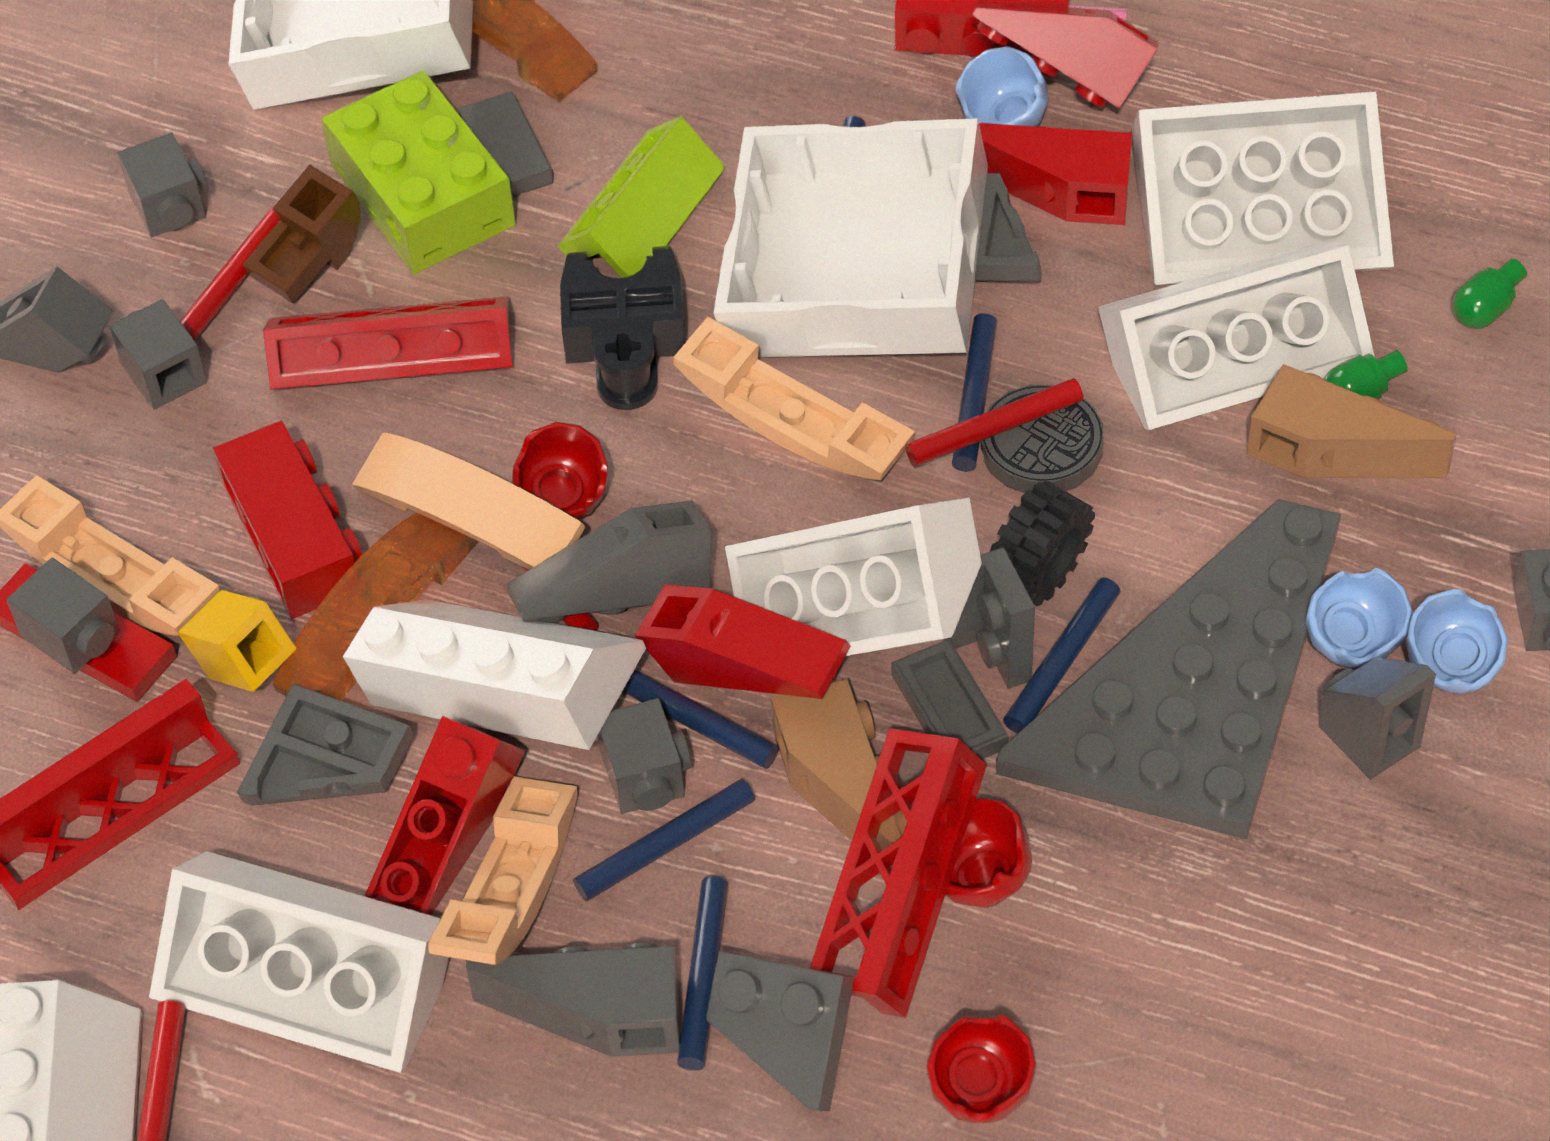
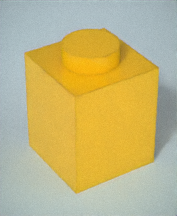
M220 590L177 632L209 679L250 692H254L297 649L265 601L225 590Z

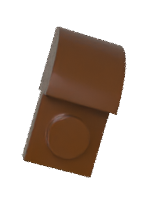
M310 164L272 208L280 221L243 263V267L250 277L291 303L296 301L326 264L336 270L339 269L355 242L361 218L360 204L354 191Z

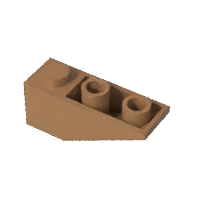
M1283 364L1251 416L1247 455L1303 478H1446L1450 470L1457 433L1444 429L1431 420L1419 419L1384 405L1373 397L1362 396L1334 385L1316 374L1305 373Z
M848 679L832 682L822 699L789 695L771 697L773 734L779 747V753L790 786L852 841L880 755H873L869 740L875 739V730L866 701L855 703ZM901 810L881 823L876 837L881 850H884L902 837L907 820Z

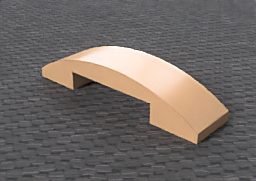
M707 317L673 357V365L702 393L734 418L775 444L829 469L856 477L881 481L905 451V444L912 442L914 439V430L862 402L857 410L852 412L758 359L759 345L710 317Z
M384 432L352 483V486L357 490L404 512L407 508L493 547L505 559L529 570L579 540L586 528L582 522L494 474L428 445Z
M37 475L0 509V528L37 561L44 565L51 557L55 558L108 596L113 612L147 629L178 636L177 632L220 591L219 585L173 557L163 564L87 518L82 503Z
M513 777L493 816L495 837L463 900L451 899L428 942L429 954L496 965L503 962L514 952L537 916L554 877L577 801V786Z

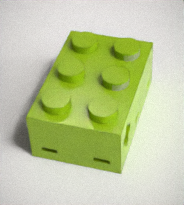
M424 70L321 117L331 166L345 185L354 191L360 205L413 275L516 225L508 176Z

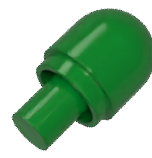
M1511 258L1498 270L1486 268L1474 274L1454 295L1452 307L1457 320L1464 326L1472 329L1485 328L1494 323L1511 307L1512 301L1515 300L1516 293L1514 287L1527 277V271L1523 264Z
M1398 350L1379 359H1376L1370 353L1364 356L1359 354L1333 367L1327 373L1324 380L1359 395L1370 396L1379 400L1382 394L1388 392V381L1406 373L1408 367L1403 355Z

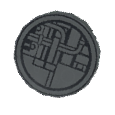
M1028 385L1009 391L991 404L988 411L1054 385ZM1083 398L1081 402L982 440L981 451L984 455V462L994 477L1006 487L1025 493L1027 490L1032 492L1035 484L1039 482L1043 484L1044 481H1049L1059 488L1062 487L1063 490L1068 491L1077 488L1094 474L1103 456V423L1094 406Z

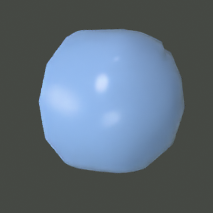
M1009 46L988 49L972 59L966 65L956 85V93L961 102L965 118H978L979 123L1037 126L1042 120L1049 100L1046 82L1035 61L1027 53Z
M1379 568L1366 573L1340 571L1326 580L1325 584L1320 586L1311 596L1305 624L1312 644L1318 652L1339 666L1360 668L1375 657L1386 659L1400 647L1407 635L1413 611L1406 589L1386 571Z
M1450 589L1427 596L1412 613L1406 647L1411 663L1428 665L1436 673L1433 687L1445 692L1463 695L1466 692L1474 693L1487 687L1502 670L1505 664L1509 639L1493 606L1483 604L1469 597L1462 589Z

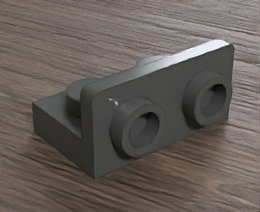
M1004 547L980 554L982 564L953 636L945 638L943 641L950 639L955 649L977 642L985 665L989 669L997 667L1007 688L1010 689L1029 682L1032 677L1035 606Z

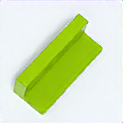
M682 116L649 129L557 247L566 256L571 252L587 251V257L599 253L621 278L637 273L644 266L646 256H652V247L666 246L723 172V162Z

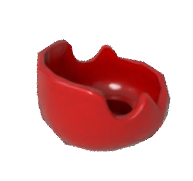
M554 422L533 430L524 438L522 448L513 465L512 484L578 520L592 513L600 502L606 487L608 462L599 439L582 426Z
M987 798L976 799L946 892V896L954 903L981 908L993 907L1016 893L1027 880L1032 868L1029 835L1021 816L1005 801Z
M1001 1014L993 1018L966 1016L952 1024L948 1031L942 1033L933 1043L926 1069L933 1098L953 1117L970 1123H992L1005 1119L1028 1099L1036 1074V1060L1030 1037L1010 1018Z

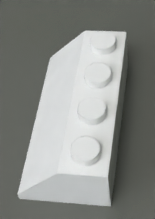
M1320 242L1098 307L1112 365L1146 430L1263 397L1283 364L1305 373L1316 374L1324 379L1333 367L1359 354L1364 356L1370 353L1374 356L1350 247L1347 244Z
M970 498L917 505L725 546L734 597L847 640L851 647L846 656L952 637L982 564Z
M424 599L373 607L343 658L369 703L373 706L441 719L444 716L465 725L590 750L646 647L643 640L539 620L523 621L518 616Z
M205 851L172 869L149 998L158 1001H177L182 1003L185 1009L402 1073L408 1066L443 987L448 957L429 954L428 942L440 918Z
M60 980L0 984V1141H135L143 1023L141 1009Z

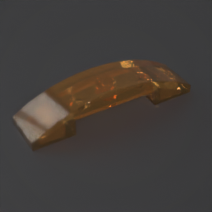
M473 0L472 32L515 59L518 76L558 103L598 72V64L588 51L564 26L533 0Z
M415 513L400 522L376 541L349 568L321 602L294 642L297 649L282 663L273 681L274 690L286 697L292 684H296L341 701L357 683L343 656L373 607L410 602L430 580L442 585L479 541L419 513Z

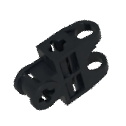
M670 246L652 247V256H646V262L642 269L624 278H611L599 273L595 269L593 261L588 260L587 251L568 253L560 282L561 329L566 364L595 362L597 390L601 400L615 409L632 410L640 408L654 398L658 389L656 357L675 356L686 343L681 275Z

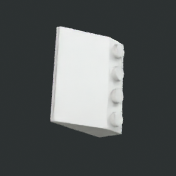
M1376 92L1138 110L1132 125L1137 188L1154 288L1175 285L1320 242L1349 245L1355 272L1386 270L1394 267Z

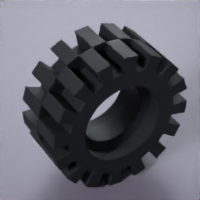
M1044 481L1043 484L1039 482L1034 485L1032 492L1027 490L1021 497V505L1019 507L1014 505L1008 513L1010 520L1007 525H1001L997 533L1001 537L998 542L992 544L990 551L1004 547L1029 597L1036 606L1042 605L1044 599L1049 601L1054 596L1055 587L1061 588L1066 583V574L1069 570L1071 572L1075 570L1078 562L1075 560L1080 553L1085 552L1088 545L1085 539L1092 534L1094 525L1090 523L1095 519V512L1092 511L1093 507L1049 481Z

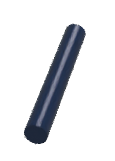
M977 314L973 319L958 423L983 414L985 410L997 328V319L991 314ZM980 442L953 452L952 466L963 472L974 470L977 465Z
M1105 577L1099 578L1003 718V722L1008 729L1018 734L1036 718L1119 596L1121 590L1114 581Z
M636 670L633 671L622 691L641 703L659 698L664 715L764 769H768L776 759L779 750L777 745Z
M739 779L573 878V883L578 893L586 902L753 803L755 797L750 786L744 779Z
M706 877L702 879L677 1059L678 1066L692 1071L703 1069L706 1060L710 1023L706 1020L718 952L720 951L728 883L719 877Z

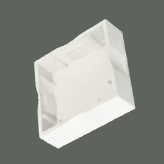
M236 0L233 11L229 66L253 110L392 84L422 70L428 76L470 69L473 0Z
M978 118L895 121L869 127H841L828 124L744 127L734 186L736 202L735 220L730 236L724 246L713 312L716 321L759 345L758 357L966 353L988 170Z

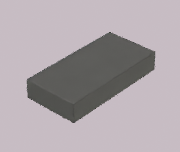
M512 91L458 108L460 117L508 176L512 196L553 183L551 168Z
M950 639L891 662V675L926 734L959 738L981 760L999 753L1000 749L1009 742L1007 732Z

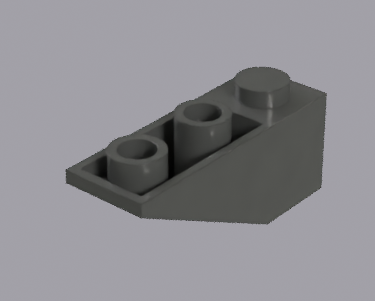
M692 500L630 508L508 582L507 592L523 621L556 622L563 619L566 615L589 612L607 615L618 614L625 611L627 607L653 604L664 584L710 588L711 528Z
M634 943L627 945L623 949L589 951L581 947H565L554 953L520 955L513 952L507 959L496 965L466 960V970L473 1001L611 1057L679 1052L678 977L674 946L658 947L651 943Z

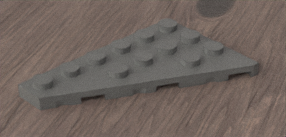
M1281 499L1277 500L1003 746L996 760V774L1247 839L1307 638L1308 630L1305 620L1311 596L1322 586L1338 533L1341 514Z

